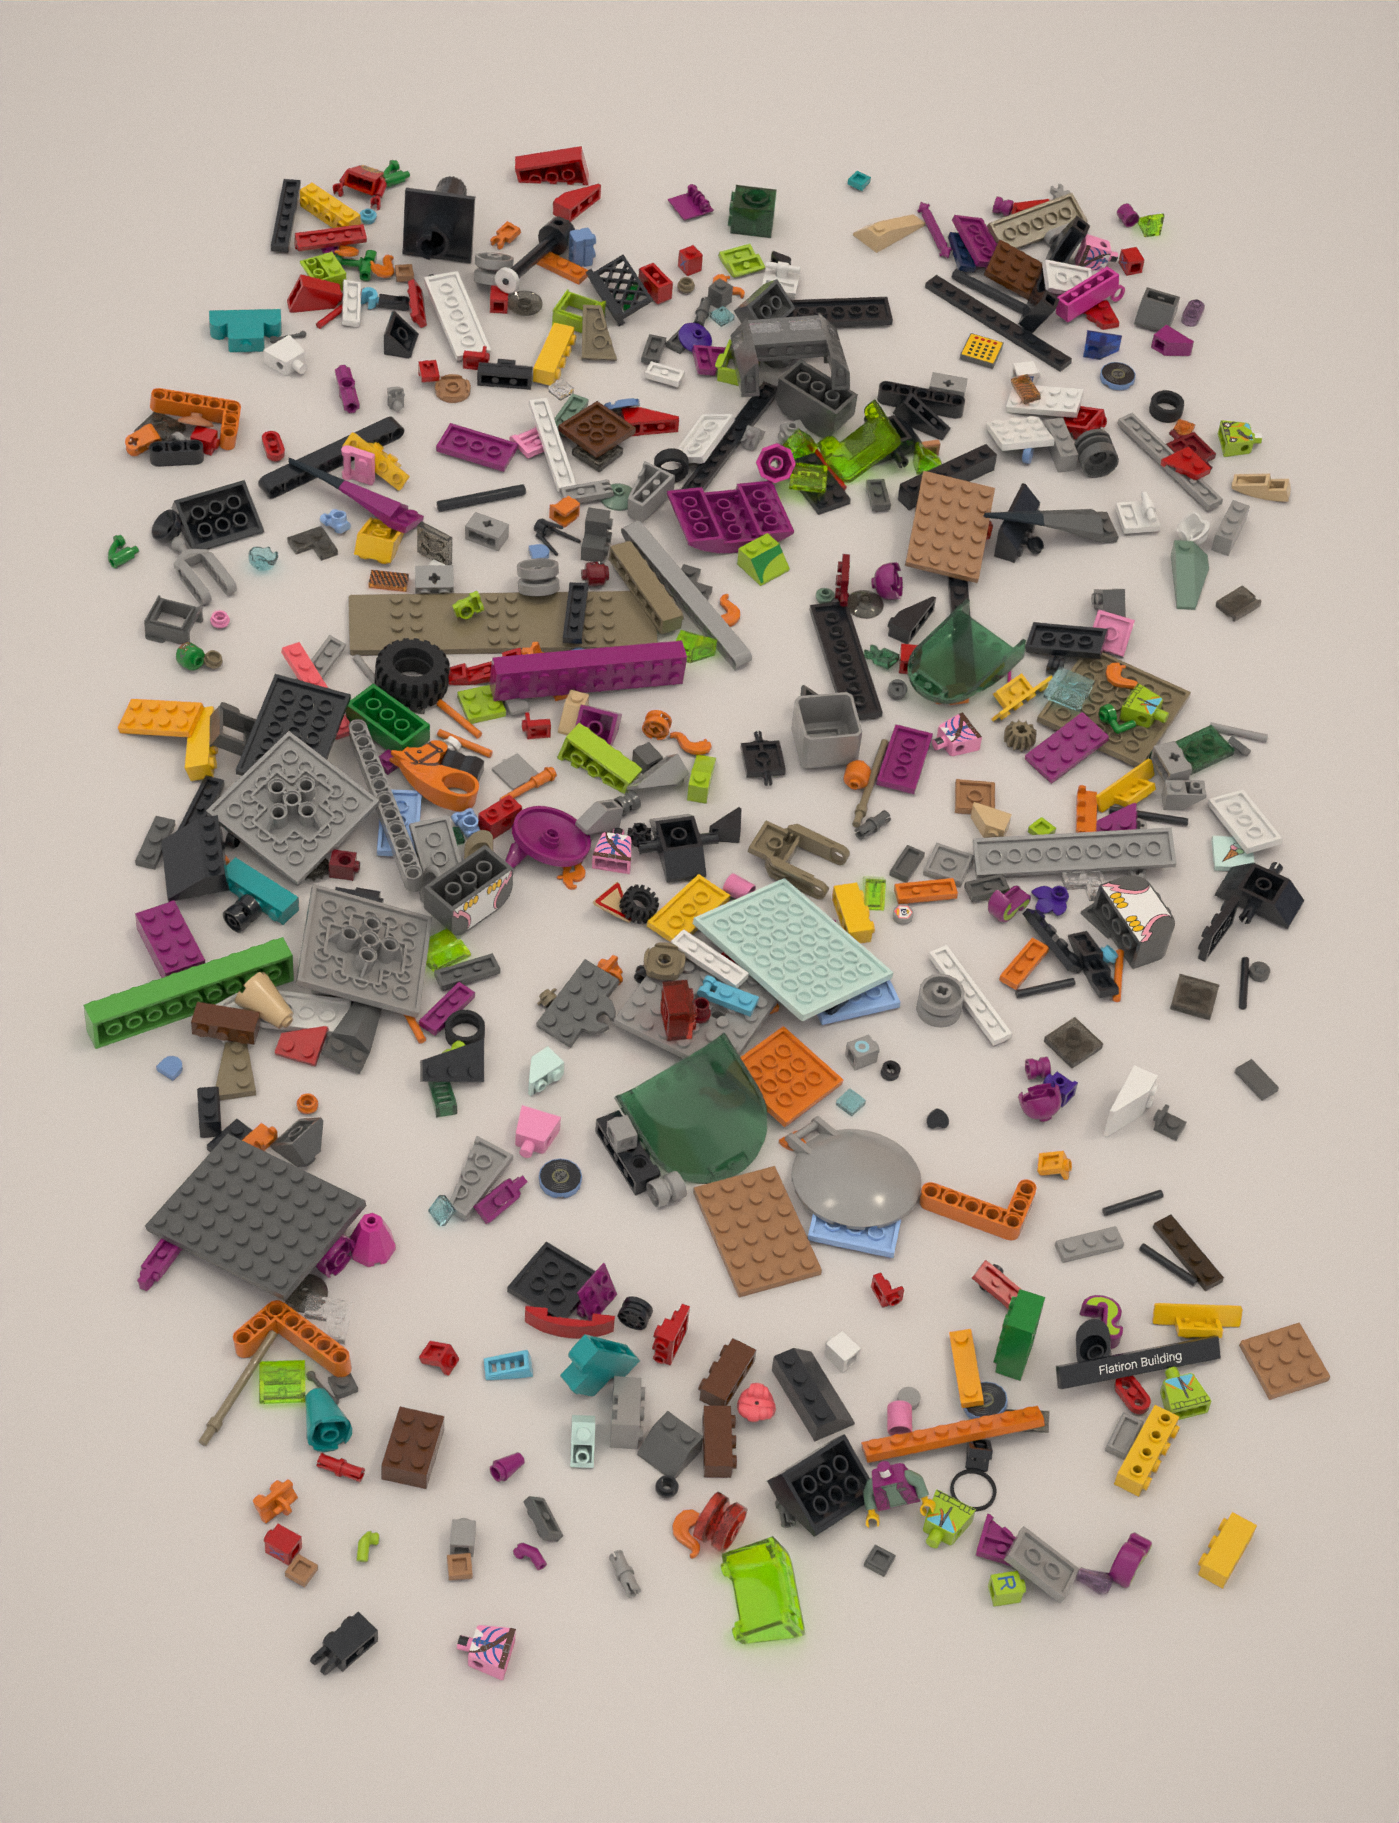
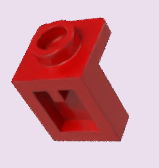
M483 346L482 352L464 350L463 369L478 370L479 362H489L490 353H487V346Z
M436 360L418 361V375L421 377V382L440 381Z
M525 712V720H522V731L526 732L527 739L551 738L550 719L530 720L529 712Z
M881 1272L873 1275L871 1288L882 1308L889 1305L895 1306L903 1300V1286L892 1289L890 1282L887 1279L885 1280Z
M429 1341L419 1356L422 1364L440 1367L444 1375L448 1376L459 1361V1357L451 1344Z

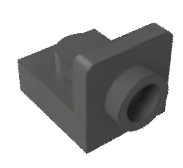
M1165 1104L1162 1110H1157L1153 1121L1156 1122L1154 1131L1177 1141L1187 1122L1168 1113L1169 1105Z

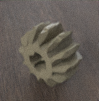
M1019 719L1017 722L1011 721L1005 728L1004 742L1007 743V747H1013L1014 751L1016 749H1019L1021 752L1024 749L1029 751L1031 746H1034L1036 743L1037 730L1034 729L1033 724L1028 725L1027 720L1025 722H1021Z

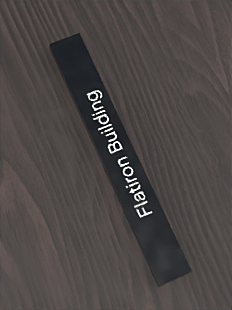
M1214 1335L1056 1366L1057 1385L1059 1389H1066L1169 1369L1171 1367L1220 1359L1219 1336Z

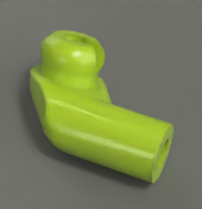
M367 1531L359 1539L356 1561L368 1562L370 1545L379 1544V1533Z

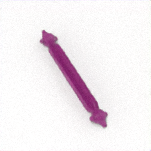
M920 202L917 211L922 213V217L940 250V257L949 258L952 248L947 247V242L932 212L929 210L930 204Z

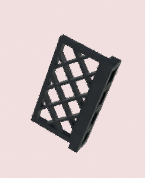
M624 254L594 272L592 269L586 271L590 282L602 301L606 300V307L618 326L625 323L623 319L653 302L652 297ZM624 262L622 269L616 268L618 264ZM609 272L607 278L600 277L603 273ZM614 273H620L618 279L612 278ZM625 274H631L630 279H623ZM610 283H616L614 289L608 288ZM621 284H627L625 290L619 289ZM632 284L639 285L637 291L630 290ZM617 294H623L621 300L615 299ZM628 294L635 295L633 301L626 300ZM639 295L647 297L642 301H637ZM624 305H631L629 309L624 312L622 311Z

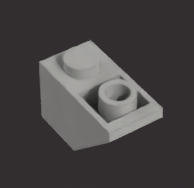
M1165 780L1161 794L1163 810H1185L1205 799L1207 796L1205 782L1201 780Z
M613 799L596 801L576 821L575 825L587 835L613 831L614 828L620 827L623 808Z

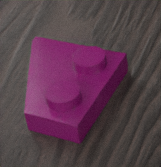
M693 345L692 352L697 374L715 376L718 370L715 367L719 354H724L726 347Z
M1132 803L1097 820L1096 832L1137 829V804Z
M987 1514L975 1556L1011 1566L1004 1558L1016 1537L1013 1536L1009 1529L1006 1527L1002 1528L993 1521L994 1517L991 1514Z

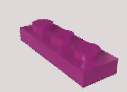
M458 982L419 1020V1026L436 1036L445 1027L447 1018L453 1012L463 1010L475 998V992Z

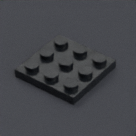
M546 1241L509 1284L507 1292L532 1307L548 1308V1316L569 1318L581 1303L577 1292L596 1271Z

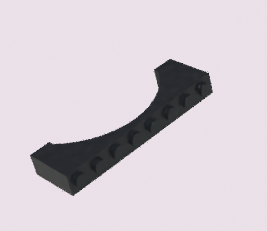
M1076 216L1053 240L1046 260L1067 263L1078 245L1087 235L1090 225ZM1043 267L1018 323L1030 333H1033L1056 310L1060 300L1046 290Z

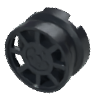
M629 1296L623 1301L617 1317L626 1327L634 1330H643L647 1327L653 1313V1308L647 1301Z

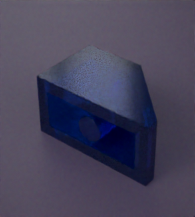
M1087 330L1083 357L1101 360L1118 352L1122 335Z

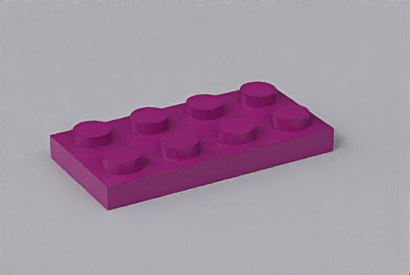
M954 215L952 222L974 263L978 267H987L996 247V242L983 218Z
M453 423L449 424L436 445L437 452L502 472L506 470L518 449V443Z
M1081 712L1025 755V760L1052 784L1109 741V736Z
M895 724L876 785L915 794L933 733Z

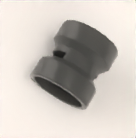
M633 790L626 792L623 797L619 796L614 799L623 808L622 816L629 814L630 810L635 811L641 807V801Z

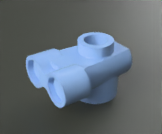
M333 509L329 514L324 513L320 516V522L325 526L334 528L336 533H344L351 527L344 511Z
M468 808L464 812H456L451 816L455 826L460 827L465 837L469 838L473 833L480 831L478 818L472 808Z

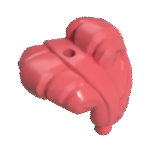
M752 1383L749 1388L741 1393L737 1402V1410L748 1421L758 1422L759 1420L771 1419L775 1414L776 1405L768 1387L761 1383Z

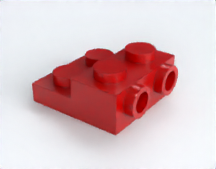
M1080 406L1077 418L1062 417L1069 433L1073 434L1074 439H1077L1086 431L1100 429L1107 424L1105 411L1099 408Z
M681 1304L679 1310L673 1312L671 1320L665 1318L662 1325H657L653 1335L655 1341L652 1349L655 1350L653 1359L656 1362L671 1366L688 1331L690 1306Z

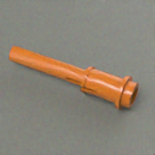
M545 767L544 771L532 776L530 781L500 797L499 800L509 794L515 799L534 787L539 788L548 781H554L555 777H557L556 771L553 767Z

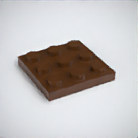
M999 239L984 272V276L1028 300L1041 271L1042 262Z
M598 401L558 425L559 432L595 458L606 453L636 432L634 426Z

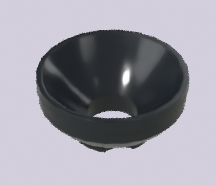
M172 509L162 512L152 526L153 538L159 542H167L179 536L181 533V517Z

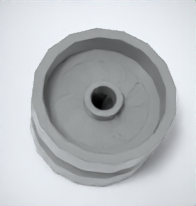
M494 252L476 254L475 265L479 268L474 271V281L486 285H496L494 278L496 272L503 267L512 268L514 258L507 254Z
M547 558L528 559L517 564V575L520 577L518 580L519 593L528 596H545L558 592L560 590L559 578L556 577L559 573L558 562Z
M934 974L925 978L920 984L916 1010L918 1016L923 1022L934 1027H948L956 1023L960 1018L965 991L963 985L956 978L946 974Z

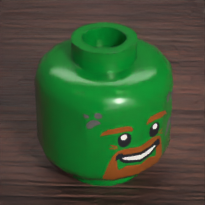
M186 642L178 647L176 660L184 668L194 671L199 669L204 663L205 653L197 645Z

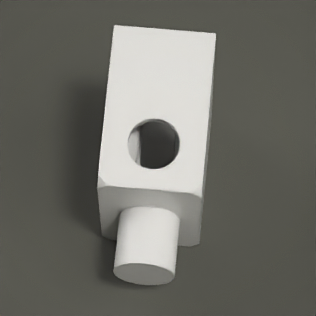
M290 335L263 350L264 364L283 375H289L294 371L303 374L307 369L305 351Z

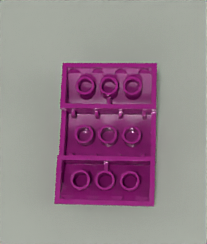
M771 481L737 484L736 489L704 492L702 487L667 491V496L686 541L693 548L712 553H738L740 547L767 533L777 542L794 534V529Z

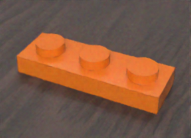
M549 252L537 263V265L578 285L588 277L586 274L587 269L552 252Z
M954 878L898 883L894 885L898 904L957 899L958 896Z
M1032 937L1003 971L999 981L1017 990L1049 952V947Z

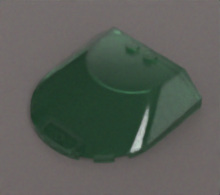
M725 1032L685 1059L635 1088L614 1097L623 1114L628 1115L638 1138L657 1165L667 1173L677 1171L684 1181L691 1183L708 1184L738 1175L757 1157L767 1135V1107L763 1094Z

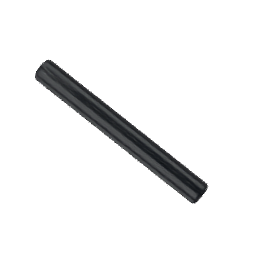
M957 269L952 273V279L1021 314L1023 313L1026 306L1025 303Z
M524 484L489 490L439 500L436 502L438 511L441 512L525 495L526 488Z

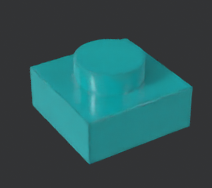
M856 171L848 178L847 184L862 191L871 182V177Z

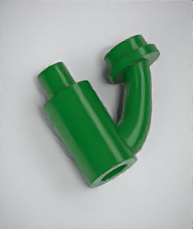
M390 160L389 166L383 172V178H385L387 184L386 188L405 182V179L410 177L409 171H397L400 169L397 160Z
M115 535L108 551V561L113 568H117L135 557L134 555L139 552L137 546L131 548L127 546L116 552L117 548H123L126 542L122 535Z

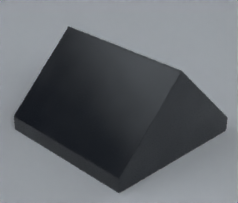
M395 311L391 313L384 333V355L409 359L412 356L419 333Z

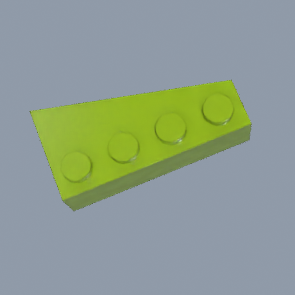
M578 723L566 736L557 756V759L561 761L564 759L570 761L571 766L576 769L581 767L587 770V775L593 778H602L604 784L623 794L628 791L627 786L639 778L642 768L635 762L629 760L619 750L610 746L604 739L598 737L581 723Z

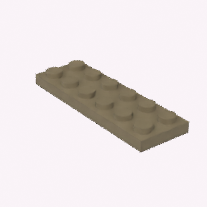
M1069 193L990 222L987 227L996 244L1000 239L1020 249L1044 240V236L1049 230L1070 223L1076 216L1083 219L1086 223L1088 220L1073 193Z

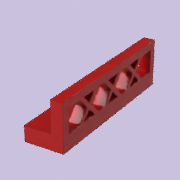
M364 224L295 233L294 246L298 251L359 244L366 243L367 236Z

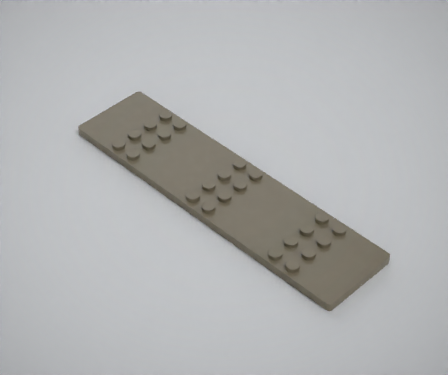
M588 591L582 644L563 643L568 592H556L545 596H528L519 592L479 593L485 611L478 614L474 612L469 619L457 618L452 608L453 604L458 600L468 597L469 593L350 595L348 597L350 655L352 656L357 654L360 656L378 655L386 645L392 644L395 640L402 641L403 638H409V640L418 638L420 641H429L431 645L435 644L445 654H502V652L521 648V650L523 647L530 648L533 642H539L542 653L570 651L574 648L592 649L658 643L655 625L631 591Z

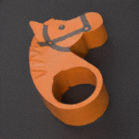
M433 740L419 748L406 747L403 751H391V755L394 757H390L389 761L400 768L407 781L427 800L452 811L462 812L468 808H473L479 790V782L468 772L441 765L448 748L447 744L439 740ZM448 788H460L466 791L467 794L454 793Z

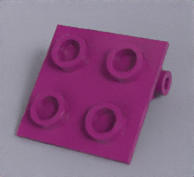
M694 184L688 185L686 194L668 199L669 203L683 220L714 211L710 206V202L705 199V196Z
M602 1263L577 1292L581 1304L578 1305L576 1313L582 1318L586 1316L588 1321H592L593 1313L601 1314L617 1296L605 1263Z

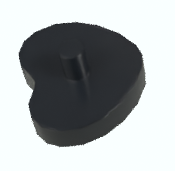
M936 1108L928 1114L926 1123L931 1129L936 1127L946 1128L949 1125V1118L943 1110Z

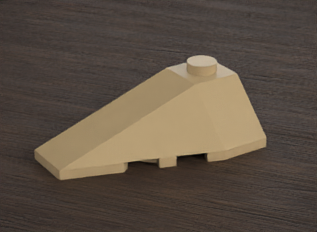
M912 214L864 226L855 231L853 236L878 253L924 227L925 222Z

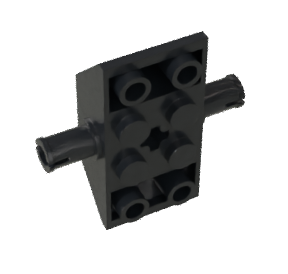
M870 413V415L867 414L864 417L866 424H863L845 443L846 448L862 469L894 459L899 468H902V466L906 467L909 463V460L904 455L920 451L922 441L911 426L896 415L877 420L874 414Z
M691 814L650 819L649 822L654 840L638 841L639 854L657 852L659 854L666 882L694 879L698 874L706 877L703 845L719 844L718 832L700 834L695 817Z
M1254 862L1233 866L1215 892V896L1227 901L1230 900L1232 895L1240 898L1238 906L1244 910L1239 915V920L1243 923L1247 917L1245 924H1250L1256 914L1288 929L1304 903L1303 897L1292 881L1280 875L1283 866L1279 863L1275 869L1277 862H1272L1269 869Z

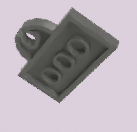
M584 959L537 1021V1027L570 1048L582 1032L600 1034L607 1031L609 1026L606 1023L598 1022V1018L602 1015H607L610 1021L614 1022L616 1010L609 996L620 983L619 979Z

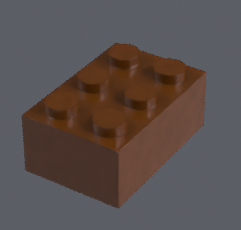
M400 1406L382 1461L381 1479L427 1489L444 1433L445 1416Z

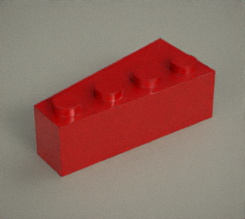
M582 146L515 156V172L519 183L541 184V182H549L550 184H557V182H566L567 185L582 183V185L589 186V172Z

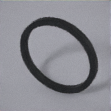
M966 1469L954 1476L950 1486V1493L953 1498L958 1500L954 1492V1484L959 1477L965 1474H978L989 1481L993 1489V1496L987 1504L972 1508L976 1509L975 1512L985 1510L993 1504L997 1489L995 1482L987 1473L977 1469Z

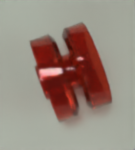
M719 1491L716 1492L701 1512L695 1525L693 1536L703 1543L711 1540L712 1548L721 1553L726 1552L741 1530L747 1515V1507L738 1502L730 1505L729 1497Z

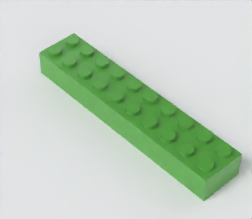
M281 937L219 959L211 960L208 963L173 973L167 977L152 980L149 983L132 987L120 993H114L108 997L91 1001L83 1005L86 1030L95 1049L191 1017L194 1014L197 1002L215 1005L239 991L243 993L246 989L245 983L259 972H265L275 987L294 981L293 955L286 941Z

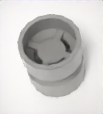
M677 1171L664 1175L663 1180L661 1178L651 1180L646 1185L649 1198L656 1208L669 1204V1200L677 1201L687 1195L685 1183Z

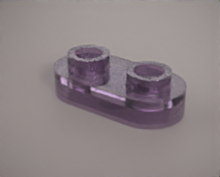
M1198 299L1189 301L1182 314L1181 322L1188 327L1196 326L1204 313V303Z

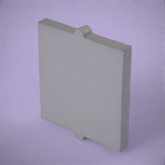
M518 753L508 759H503V762L492 768V771L512 790L527 783L532 776L538 774Z

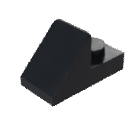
M980 1439L967 1442L966 1469L988 1471L989 1460H992L993 1452L990 1440Z

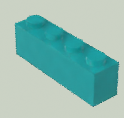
M236 857L227 865L229 891L237 895L238 898L244 894L252 896L261 906L262 912L273 921L284 925L299 911L298 896Z

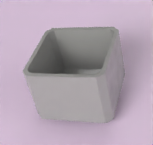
M848 692L798 696L794 703L791 730L800 765L804 768L847 765L852 761L858 760L862 728L853 695Z

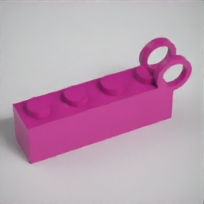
M1107 266L1058 296L1057 298L1060 300L1056 307V315L1069 322L1109 296L1114 302L1119 301L1125 293V287L1119 285V274ZM1121 289L1120 294L1114 298L1117 290Z

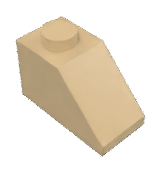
M570 690L564 704L558 733L568 735L575 728L580 705L589 706V694Z
M974 802L970 818L983 838L1005 837L1012 814Z

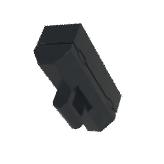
M498 359L497 363L479 362L477 386L531 390L533 366L516 365V360Z

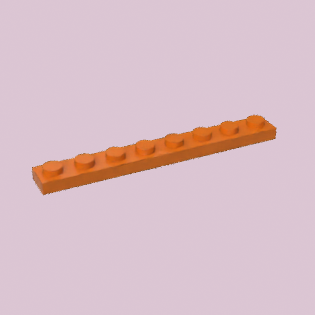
M1033 1406L971 1420H962L947 1425L919 1429L913 1432L895 1434L889 1437L871 1439L861 1442L866 1461L870 1463L1043 1427L1045 1422L1039 1407Z

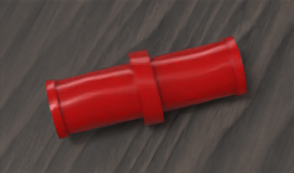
M321 1453L317 1460L316 1466L318 1468L334 1472L335 1476L338 1477L345 1476L361 1482L365 1474L363 1473L365 1468L347 1463V1460L343 1458L339 1460Z

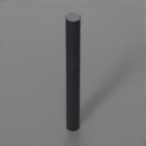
M1110 806L1109 814L1122 808ZM1137 810V818L1188 825V818Z

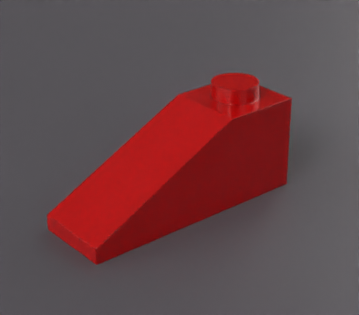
M598 183L568 191L555 198L553 201V215L565 218L571 222L601 198V184Z
M642 407L622 408L621 418L636 428V432L632 436L678 432L679 416Z

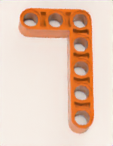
M163 388L152 390L150 409L153 412L180 417L191 416V412L200 413L203 419L222 423L219 446L225 450L235 448L241 412V404L239 402Z
M1021 1180L1015 1189L1008 1208L1005 1209L937 1183L927 1182L922 1186L919 1204L923 1209L1012 1241L1020 1236L1033 1205L1037 1187L1031 1180Z
M280 1300L268 1303L233 1334L236 1354L241 1358H248L254 1355L269 1331L272 1330L280 1334L334 1376L346 1377L352 1370L349 1351Z

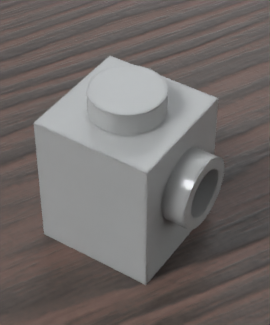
M800 419L780 425L778 440L784 447L791 449L805 445L807 430Z

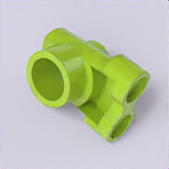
M477 590L469 593L468 597L458 600L452 605L457 618L469 619L474 612L478 614L485 611Z

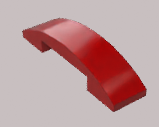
M521 648L502 652V657L522 655ZM492 661L472 667H467L465 663L450 667L449 685L463 686L490 682Z
M525 1307V1322L533 1328L550 1335L581 1339L584 1334L599 1337L614 1332L615 1316L593 1313L592 1321L548 1316V1308Z

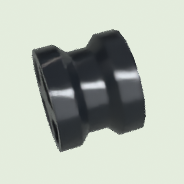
M1051 654L1046 667V673L1053 672L1056 676L1061 677L1066 659H1059Z

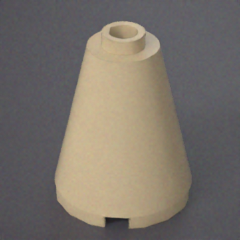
M259 972L245 983L246 989L244 992L241 993L239 991L236 995L235 1003L245 1010L260 1012L261 1019L279 1029L282 1027L287 1028L293 1021L292 1010L265 972Z

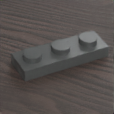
M155 816L136 857V866L156 869L163 854L161 840L172 834L176 825L175 820Z
M493 953L435 970L434 976L441 990L444 991L453 988L458 982L464 985L500 974V967Z

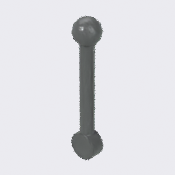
M301 331L300 333L291 334L290 336L292 338L300 336L304 338L306 337L307 333L305 331ZM271 336L270 342L276 343L286 336Z
M308 1371L306 1374L307 1380L313 1381L319 1388L325 1389L338 1405L339 1399L333 1397L318 1381L314 1371Z

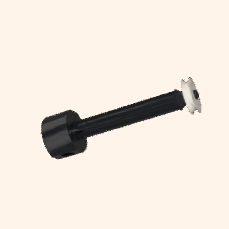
M559 216L552 218L539 230V244L512 268L503 267L496 272L494 278L497 287L504 293H514L519 288L520 278L549 252L562 255L569 248L570 231L575 230L574 225L569 220Z

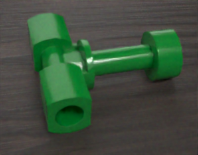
M366 250L365 257H360L359 260L345 259L344 256L338 254L335 257L342 267L343 265L358 267L360 279L369 281L372 276L370 261L376 263L377 252Z

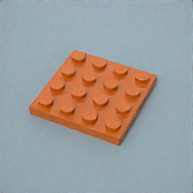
M784 1026L734 1061L727 1070V1076L784 1127L841 1086L844 1080Z

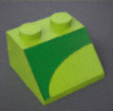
M768 533L740 547L738 550L737 565L760 586L790 570L780 544Z

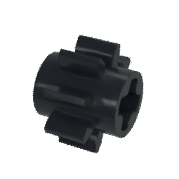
M634 823L632 828H628L627 835L631 837L634 847H638V841L651 840V828H647L645 823Z

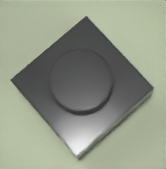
M351 1373L346 1377H336L334 1375L328 1377V1384L338 1399L358 1392V1386Z

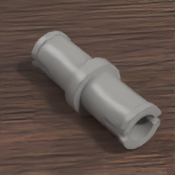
M616 1550L614 1551L616 1557L612 1553L609 1555V1559L616 1570L615 1576L618 1581H621L627 1597H635L636 1594L633 1590L639 1594L641 1589L635 1580L634 1570L628 1565L623 1551Z

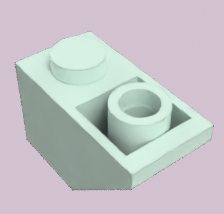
M548 1046L531 1058L528 1094L530 1096L543 1091L547 1085L560 1080L564 1075V1061Z
M572 1415L570 1467L594 1468L595 1416Z

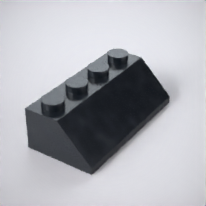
M1022 483L1008 512L1040 511V501L1029 487ZM1003 520L998 530L994 557L1015 563L1017 557L1022 556L1024 551L1023 545H1027L1028 538H1030L1029 533L1034 532L1036 525Z
M792 1348L774 1356L772 1372L814 1442L855 1424L811 1351Z

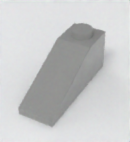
M678 754L667 755L627 786V789L636 790L669 785L678 786L684 782L683 778L689 772Z

